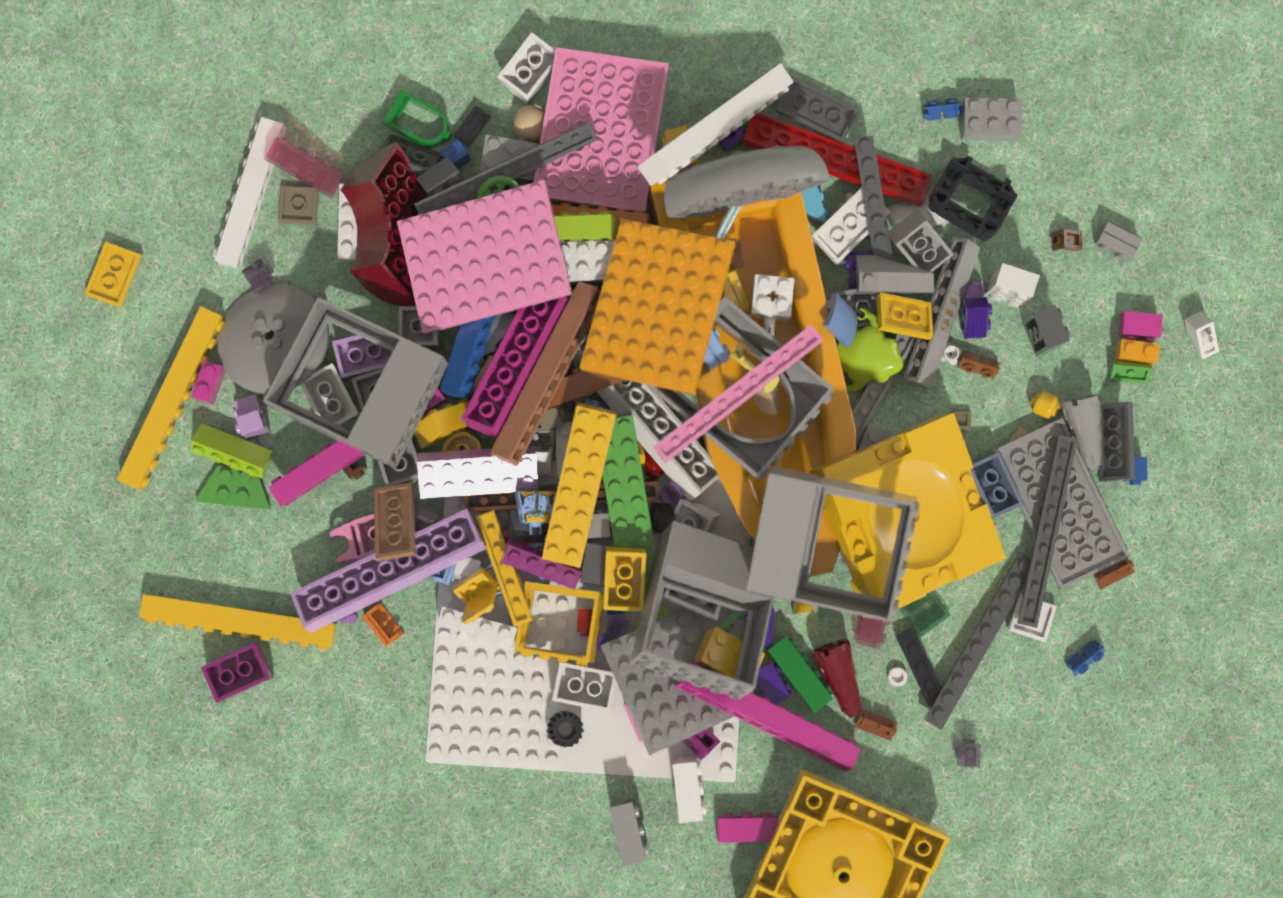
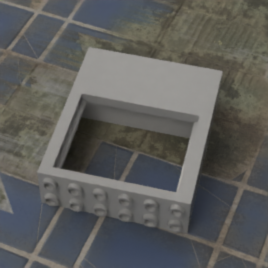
M318 297L316 302L314 301L311 304L307 319L305 318L302 321L298 336L293 338L289 353L284 355L280 370L275 372L271 387L265 391L263 402L273 410L396 469L446 372L448 363L443 356ZM328 322L392 351L352 431L287 401Z
M774 466L768 476L747 590L890 622L892 616L896 617L899 600L896 597H900L903 581L900 580V577L904 578L908 562L904 561V557L908 558L912 542H909L908 538H912L916 523L912 522V518L916 519L920 504L916 502L917 496ZM826 494L902 509L883 598L809 582Z
M672 521L661 533L630 663L635 664L640 669L648 668L654 670L658 675L672 676L677 681L691 682L695 687H706L714 693L728 694L732 699H742L753 691L756 686L774 596L747 590L755 548ZM664 588L748 615L735 679L649 651Z

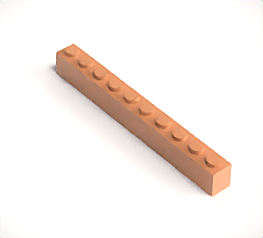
M578 282L573 290L572 296L564 307L563 313L556 323L550 338L547 340L542 354L538 357L537 363L532 373H530L523 390L520 392L515 406L511 409L510 415L501 429V433L493 444L490 453L498 460L518 467L593 321L601 293L598 287Z

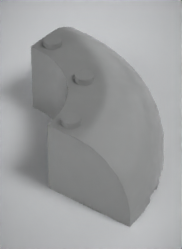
M774 146L742 153L737 151L726 157L691 165L688 169L670 177L664 191L667 216L671 218H706L727 210L726 206L731 208L762 200L787 199L829 181L830 177L822 158L815 151L807 147Z

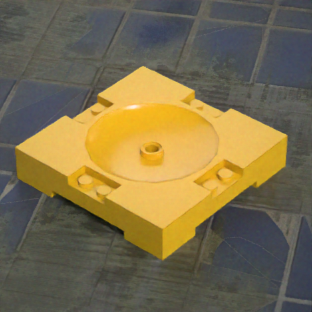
M954 413L934 416L907 428V430L809 470L810 474L917 496L916 502L920 504L916 519L912 518V522L916 523L912 538H908V541L912 542L908 558L904 557V561L908 562L904 578L900 577V580L903 581L900 597H896L899 600L898 609L927 596V593L952 581L961 580L1006 559L987 504H982L970 469L974 467ZM826 494L824 507L828 511L852 577L850 584L853 592L883 598L902 509Z
M800 769L777 821L778 825L763 858H761L744 898H921L931 874L935 873L950 838L946 831L892 807L888 808L856 794L855 791ZM841 872L848 873L845 878L838 877Z

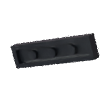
M910 628L895 635L929 707L932 706L941 690V686L914 628Z

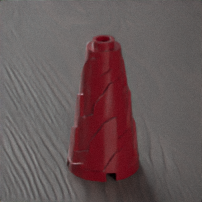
M848 639L837 640L838 644L830 642L814 649L812 654L818 663L825 681L828 682L835 699H837L842 713L844 712L845 715L851 718L860 714L859 711L862 704L851 645Z

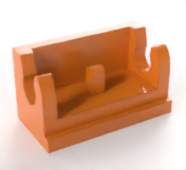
M381 603L362 615L363 619L385 647H388L404 634Z

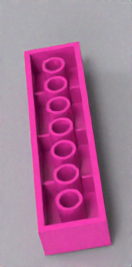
M566 296L518 309L461 418L468 427L496 439L498 438L503 425L510 415L511 409L515 406L520 392L528 381V377L532 373L538 357L542 354L547 340L550 338L556 323L563 313L564 307L569 301Z

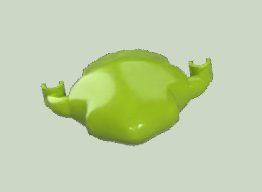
M867 308L859 309L864 311L865 316H857V319L864 320L867 318L870 321V325L862 329H856L850 347H844L840 342L837 344L842 371L847 372L849 378L853 381L852 384L848 385V382L845 380L847 392L859 391L872 380L884 383L903 368V359L898 351L896 340L887 338L883 331L878 330V317L869 312Z

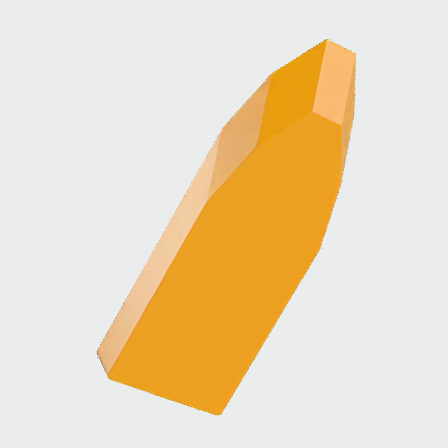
M669 178L660 185L656 182L650 186L648 203L653 225L713 237L727 212L725 210L706 218L668 217L664 202V191ZM801 192L787 199L762 200L741 206L724 239L736 238V241H742L741 249L744 267L729 269L728 273L736 271L749 304L751 303L752 281L755 274L794 278L791 318L788 321L776 320L774 338L784 346L808 326L812 325L823 339L819 345L800 360L834 388L831 392L834 396L827 404L822 403L819 406L820 413L811 422L809 420L806 422L808 427L799 437L796 435L793 437L796 441L786 452L784 450L781 451L780 454L783 456L774 465L775 467L810 474L809 470L855 452L856 428L835 337L823 326L829 312L825 309L827 306ZM770 294L771 301H774L775 298ZM750 308L743 311L748 316L750 313ZM750 317L763 328L764 319ZM715 323L713 328L715 327L720 335V343L728 347L730 359L709 373L705 366H702L695 395L691 394L692 402L700 409H703L750 372L732 358L735 345L738 343ZM744 348V355L756 367L761 364L758 359ZM779 381L777 384L781 398V408L777 414H768L760 410L752 396L719 421L718 424L727 431L747 439H770L784 434L789 424L790 409L788 398L781 382ZM703 434L711 462L745 530L756 540L769 473L763 480L761 478L756 479ZM770 465L767 469L771 471L773 467ZM823 507L810 577L833 572L841 548L826 507Z

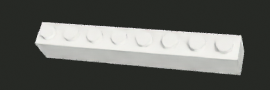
M261 117L260 122H257L254 131L256 134L254 140H251L249 144V156L243 162L244 171L237 181V193H234L232 196L231 204L233 205L231 211H228L225 221L227 223L225 229H222L220 233L221 242L214 251V258L218 264L238 270L241 269L286 130L283 123Z

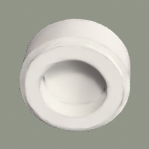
M893 667L889 670L887 678L893 686H902L907 681V673L901 667Z

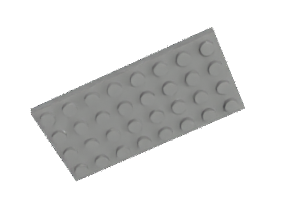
M1063 418L992 451L993 454L999 452L1023 501L1024 505L1020 506V509L1034 538L1036 537L1057 435L1072 437ZM1077 446L1050 567L1051 574L1059 590L1130 557Z

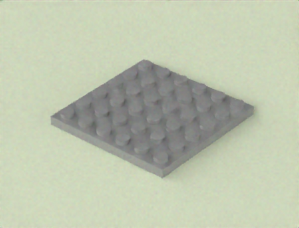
M690 609L682 610L656 622L649 651L687 664L691 663L696 657L706 631L714 627L710 618ZM638 630L601 646L649 756L734 717L676 688L677 680L673 679L672 676L658 675L654 670L648 668L640 669L635 664L630 663Z

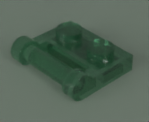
M934 590L927 593V596L899 609L910 626L914 628L919 638L951 616ZM929 599H932L934 602L932 605L914 618L911 616V612Z

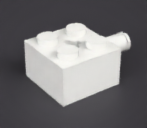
M755 274L752 281L749 317L764 319L763 329L767 332L769 330V334L775 337L776 320L788 321L791 318L794 278ZM770 294L775 298L774 301H771Z

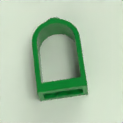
M401 89L383 121L386 128L428 148L437 147L444 141L448 142L452 135V132L449 131L446 116L440 109ZM408 102L442 119L444 125L439 136L434 139H423L396 125Z

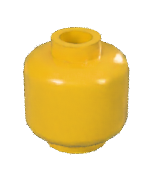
M1041 391L1038 395L1034 394L1030 405L1033 406V413L1049 419L1051 416L1055 417L1060 407L1058 397L1045 391Z

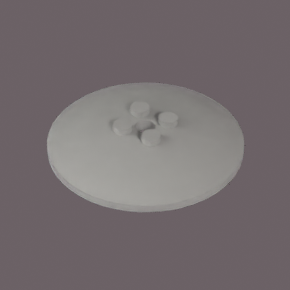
M271 284L256 288L235 302L224 317L223 321L225 323L218 334V354L228 376L244 389L264 394L267 388L271 387L275 372L280 370L284 355L289 353L293 338L298 336L301 330V323L305 318L307 319L310 313V306L316 300L309 293L298 287L286 284ZM328 324L294 388L311 377L324 359L329 343ZM269 332H274V337L266 340V335Z

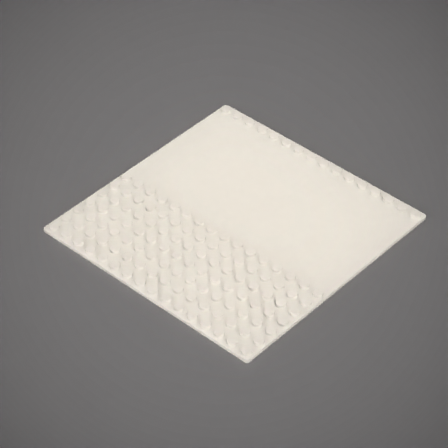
M553 460L551 474L545 476L537 475L538 485L558 484L557 461ZM642 469L643 479H650L645 475V470ZM665 472L660 478H657L659 481V496L664 491V485L672 481ZM718 478L692 501L704 504L720 513L711 532L712 534L749 546L750 534L745 530L720 478ZM670 489V491L672 492L673 496L675 497V496H676V493H675L673 490ZM464 495L445 497L443 519L465 509ZM661 499L660 501H647L656 553L661 533L670 525L675 511L671 509L669 503H663ZM608 504L595 505L594 510H605L606 513H609ZM508 509L494 510L495 514L505 520L507 519ZM469 511V512L473 515L474 520H475L476 524L478 525L475 516L481 515V514L485 513L486 511ZM612 527L611 538L587 540V543L615 547ZM530 540L528 546L531 547L540 541ZM482 551L468 557L482 561V566H485V568L492 564L489 555ZM518 569L524 585L525 581L542 583L539 576ZM454 574L451 586L439 583L426 761L428 763L674 779L672 757L694 755L692 750L683 741H680L649 756L643 741L639 742L623 706L626 702L617 682L610 712L555 702L551 699L559 664L557 657H550V660L539 659L538 654H532V657L521 656V652L514 651L515 643L511 647L437 626L442 607L464 612L466 603L453 592V587L467 577ZM552 581L545 583L548 585L566 587ZM577 583L576 589L604 593L603 586ZM535 591L531 614L533 620L530 621L527 646L586 656L589 637L580 636V632H576L578 609H593L594 599ZM503 594L496 595L494 608L490 612H485L479 616L514 626ZM663 598L664 605L671 615L687 609ZM603 607L597 642L600 636L606 632L608 621L615 615H607V611L603 610ZM721 607L717 620L711 619L713 626L717 627L732 610ZM642 611L617 614L628 621V627L622 636L635 631L632 624L641 619ZM745 616L741 620L737 618L732 623L734 627L728 632L742 641L745 629ZM596 646L594 663L588 662L585 667L612 672L604 652L598 650ZM569 659V664L577 665L576 660ZM568 711L576 714L581 719L580 721L583 722L584 726H582V729H584V732L581 734L582 738H579V742L573 744L574 746H558L549 739V734L546 731L548 729L547 723L550 722L549 719L555 713ZM736 717L708 728L721 742L705 758L700 760L702 775H699L698 779L719 782H734L736 780L739 719ZM562 722L558 727V732L562 737L569 736L572 732V726L569 722Z

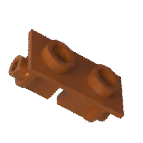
M969 351L966 353L962 352L958 368L966 372L977 373L986 378H995L999 371L1000 363L996 362V359L983 356L982 361H978V354Z
M1126 558L1093 574V577L1101 590L1134 573V564Z
M861 708L855 727L891 741L892 737L896 734L898 723Z

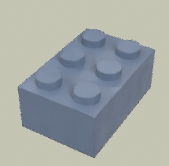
M999 452L973 463L974 468L970 469L982 504H987L992 519L1024 505Z

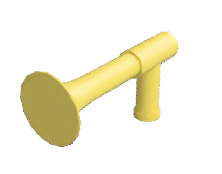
M736 344L732 358L749 371H752L756 366L745 357L743 344ZM779 376L764 387L766 393L772 391L777 386Z

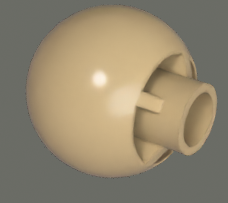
M534 103L533 106H524L516 112L513 119V129L518 136L517 140L533 143L540 142L545 116L544 107Z

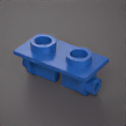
M956 98L945 99L943 103H938L937 100L927 101V104L921 105L926 109V112H923V119L928 121L941 119V112H944L945 119L957 118L958 115H962L961 108H958L962 103L957 101Z
M1097 640L1090 641L1081 649L1085 654L1084 656L1077 652L1067 660L1066 666L1070 670L1073 669L1075 677L1079 673L1080 675L1084 674L1089 669L1091 663L1094 661L1096 663L1103 658V653H1105L1104 646L1099 648L1100 644Z

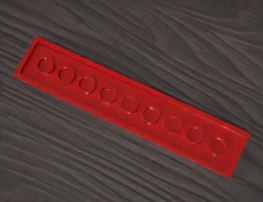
M760 113L751 118L742 144L755 149L771 148L774 146L807 147L815 151L822 158L829 175L861 186L855 147ZM876 155L882 193L921 207L932 174Z

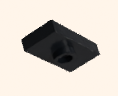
M475 105L454 134V137L470 148L491 119V116Z

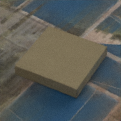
M281 185L278 223L317 226L319 187Z

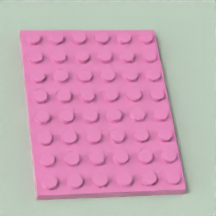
M556 47L540 144L587 122H590L597 140L536 168L534 182L546 181L550 200L595 207L601 206L609 209L622 208L629 212H635V210L646 211L650 184L637 166L654 155L656 151L669 63Z
M545 180L397 221L423 334L572 295Z

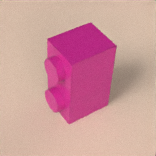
M1124 311L1120 314L1118 336L1124 337L1127 340L1135 341L1136 338L1143 339V342H1155V340L1161 338L1163 315Z
M204 360L191 397L214 405L226 372L224 368Z

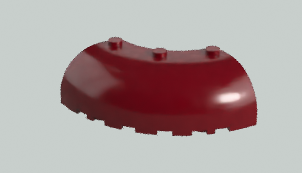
M393 143L381 148L365 159L352 172L340 190L352 208L358 230L357 253L350 272L368 292L380 300L397 306H411L416 303L397 221L418 216L419 213L414 203L424 199L425 194L423 190L420 191L416 179L418 176L416 173L413 174L409 166L410 161L398 143Z

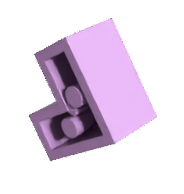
M257 394L233 401L235 405L233 412L237 421L235 428L238 434L251 439L271 432Z

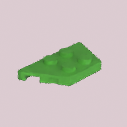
M218 465L195 501L270 510V504L268 503L260 478L250 476L241 470L232 469L230 466Z

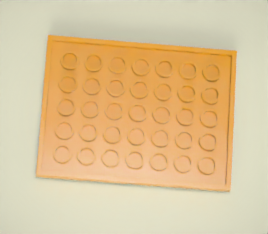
M621 219L580 369L695 395L734 252L735 241Z

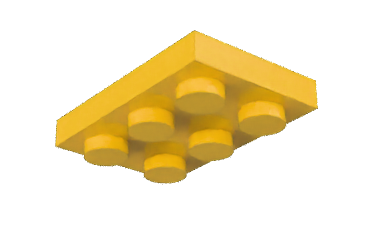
M105 242L84 295L122 309L142 255Z
M882 292L877 295L878 330L927 340L933 337L931 302Z

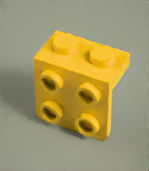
M483 568L453 587V592L466 603L462 620L464 624L476 621L479 616L485 612H490L494 608L498 582Z

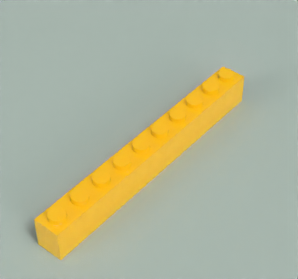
M200 306L117 478L118 481L141 491L149 485L150 473L157 468L159 463L157 459L160 453H163L167 447L166 440L168 436L174 433L175 421L182 416L184 411L182 407L185 401H188L192 395L191 388L197 381L203 361H208L209 357L207 355L210 349H213L217 343L215 338L218 332H221L225 323L223 321L224 317Z
M143 594L139 617L145 618L144 622L156 624V621L160 620L164 621L163 625L175 626L176 623L183 624V628L194 629L195 626L202 627V631L213 632L214 629L221 630V634L233 635V632H238L240 637L246 638L258 635L259 640L265 641L277 638L279 643L290 644V641H297L298 646L309 647V643L317 644L316 648L328 650V646L334 647L337 623H331L310 633L303 628L298 617Z

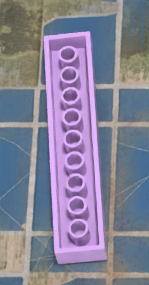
M466 508L416 532V555L377 561L375 553L291 592L290 594L303 628L312 633L487 549L473 515Z

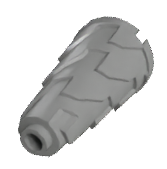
M1099 394L1072 398L1060 402L1072 438L1078 439L1077 449L1088 471L1100 469L1099 465H1102V430Z

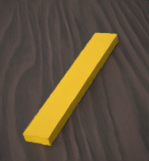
M492 510L475 516L514 627L532 621L533 619L515 568L501 562V555L506 542L495 511Z

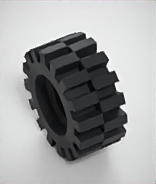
M560 711V713H555L549 719L550 722L547 723L548 729L546 731L549 734V739L554 744L562 747L574 746L573 744L579 742V738H582L581 734L584 732L582 726L584 725L576 714ZM562 722H569L571 724L572 732L569 736L562 737L559 734L558 727Z

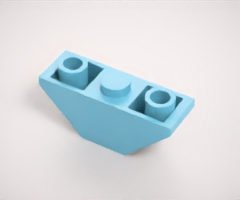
M818 186L803 191L802 197L807 218L822 226L829 219L827 208H823V192L818 189Z

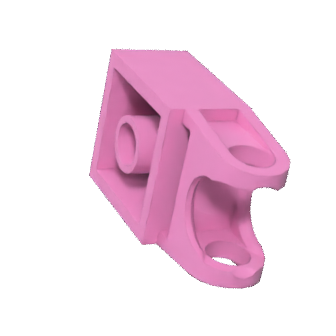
M375 514L352 520V522L329 533L332 538L346 537L349 541L348 550L336 558L337 563L355 562L375 553Z

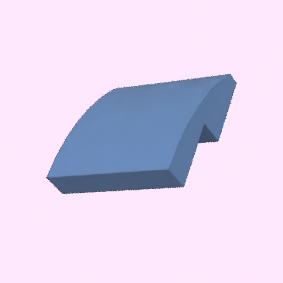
M833 292L825 308L829 313L823 326L844 347H850L857 329L858 314L836 292Z

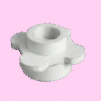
M947 343L941 360H946L951 365H955L962 350Z

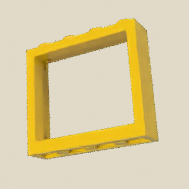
M525 581L523 593L531 614L535 591L594 599L587 653L585 656L528 647L527 639L530 622L518 626L514 651H519L521 656L526 657L538 654L539 659L550 660V657H557L558 662L569 663V659L576 660L577 665L587 666L588 662L594 663L604 593L576 588L574 590L569 587Z

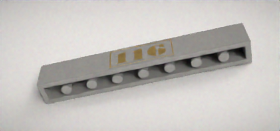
M952 238L949 249L954 255L944 262L930 301L933 337L930 340L917 338L903 377L905 381L916 387L931 389L980 250V247L969 239Z

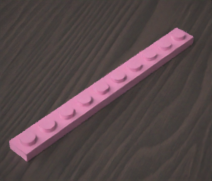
M812 325L808 326L653 448L662 460L667 463L819 345L823 339Z

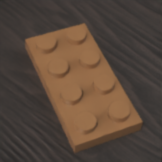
M410 482L374 489L376 560L384 561L416 555L414 485Z

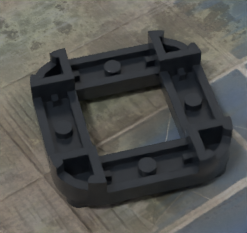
M953 157L929 196L928 208L972 236L979 238L981 241H987L995 236L1002 226L1018 194L1015 193L1011 186L1012 181L1006 177L1003 182L971 163L973 157ZM961 180L994 198L983 219L950 200Z

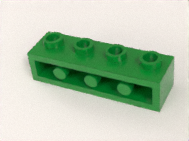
M784 636L768 648L767 652L811 711L816 713L833 700L831 697L833 692L827 684L823 686L819 681L821 676L816 669L811 670L807 665L810 661L804 653L799 654L795 649L798 645L792 637L788 639Z

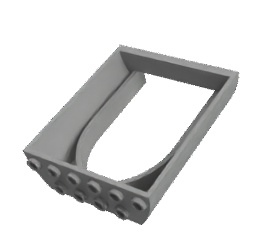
M725 296L722 298L714 323L737 343L743 344L744 348L762 363L783 347L779 341ZM800 359L779 375V381L786 392L790 409L789 424L784 434L770 439H747L727 431L718 423L704 433L756 479L761 478L763 480L770 472L767 468L770 465L773 467L782 458L781 451L784 450L786 452L796 441L793 437L795 435L799 437L808 427L806 422L808 420L811 422L820 413L819 406L822 403L827 404L834 396L831 394L834 388ZM648 385L652 391L687 420L701 410L681 392Z

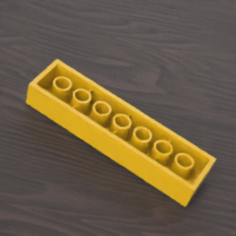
M583 403L577 404L542 559L578 568L581 567L617 411Z

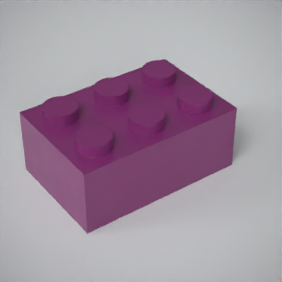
M260 643L248 645L201 667L216 703L225 701L274 678Z

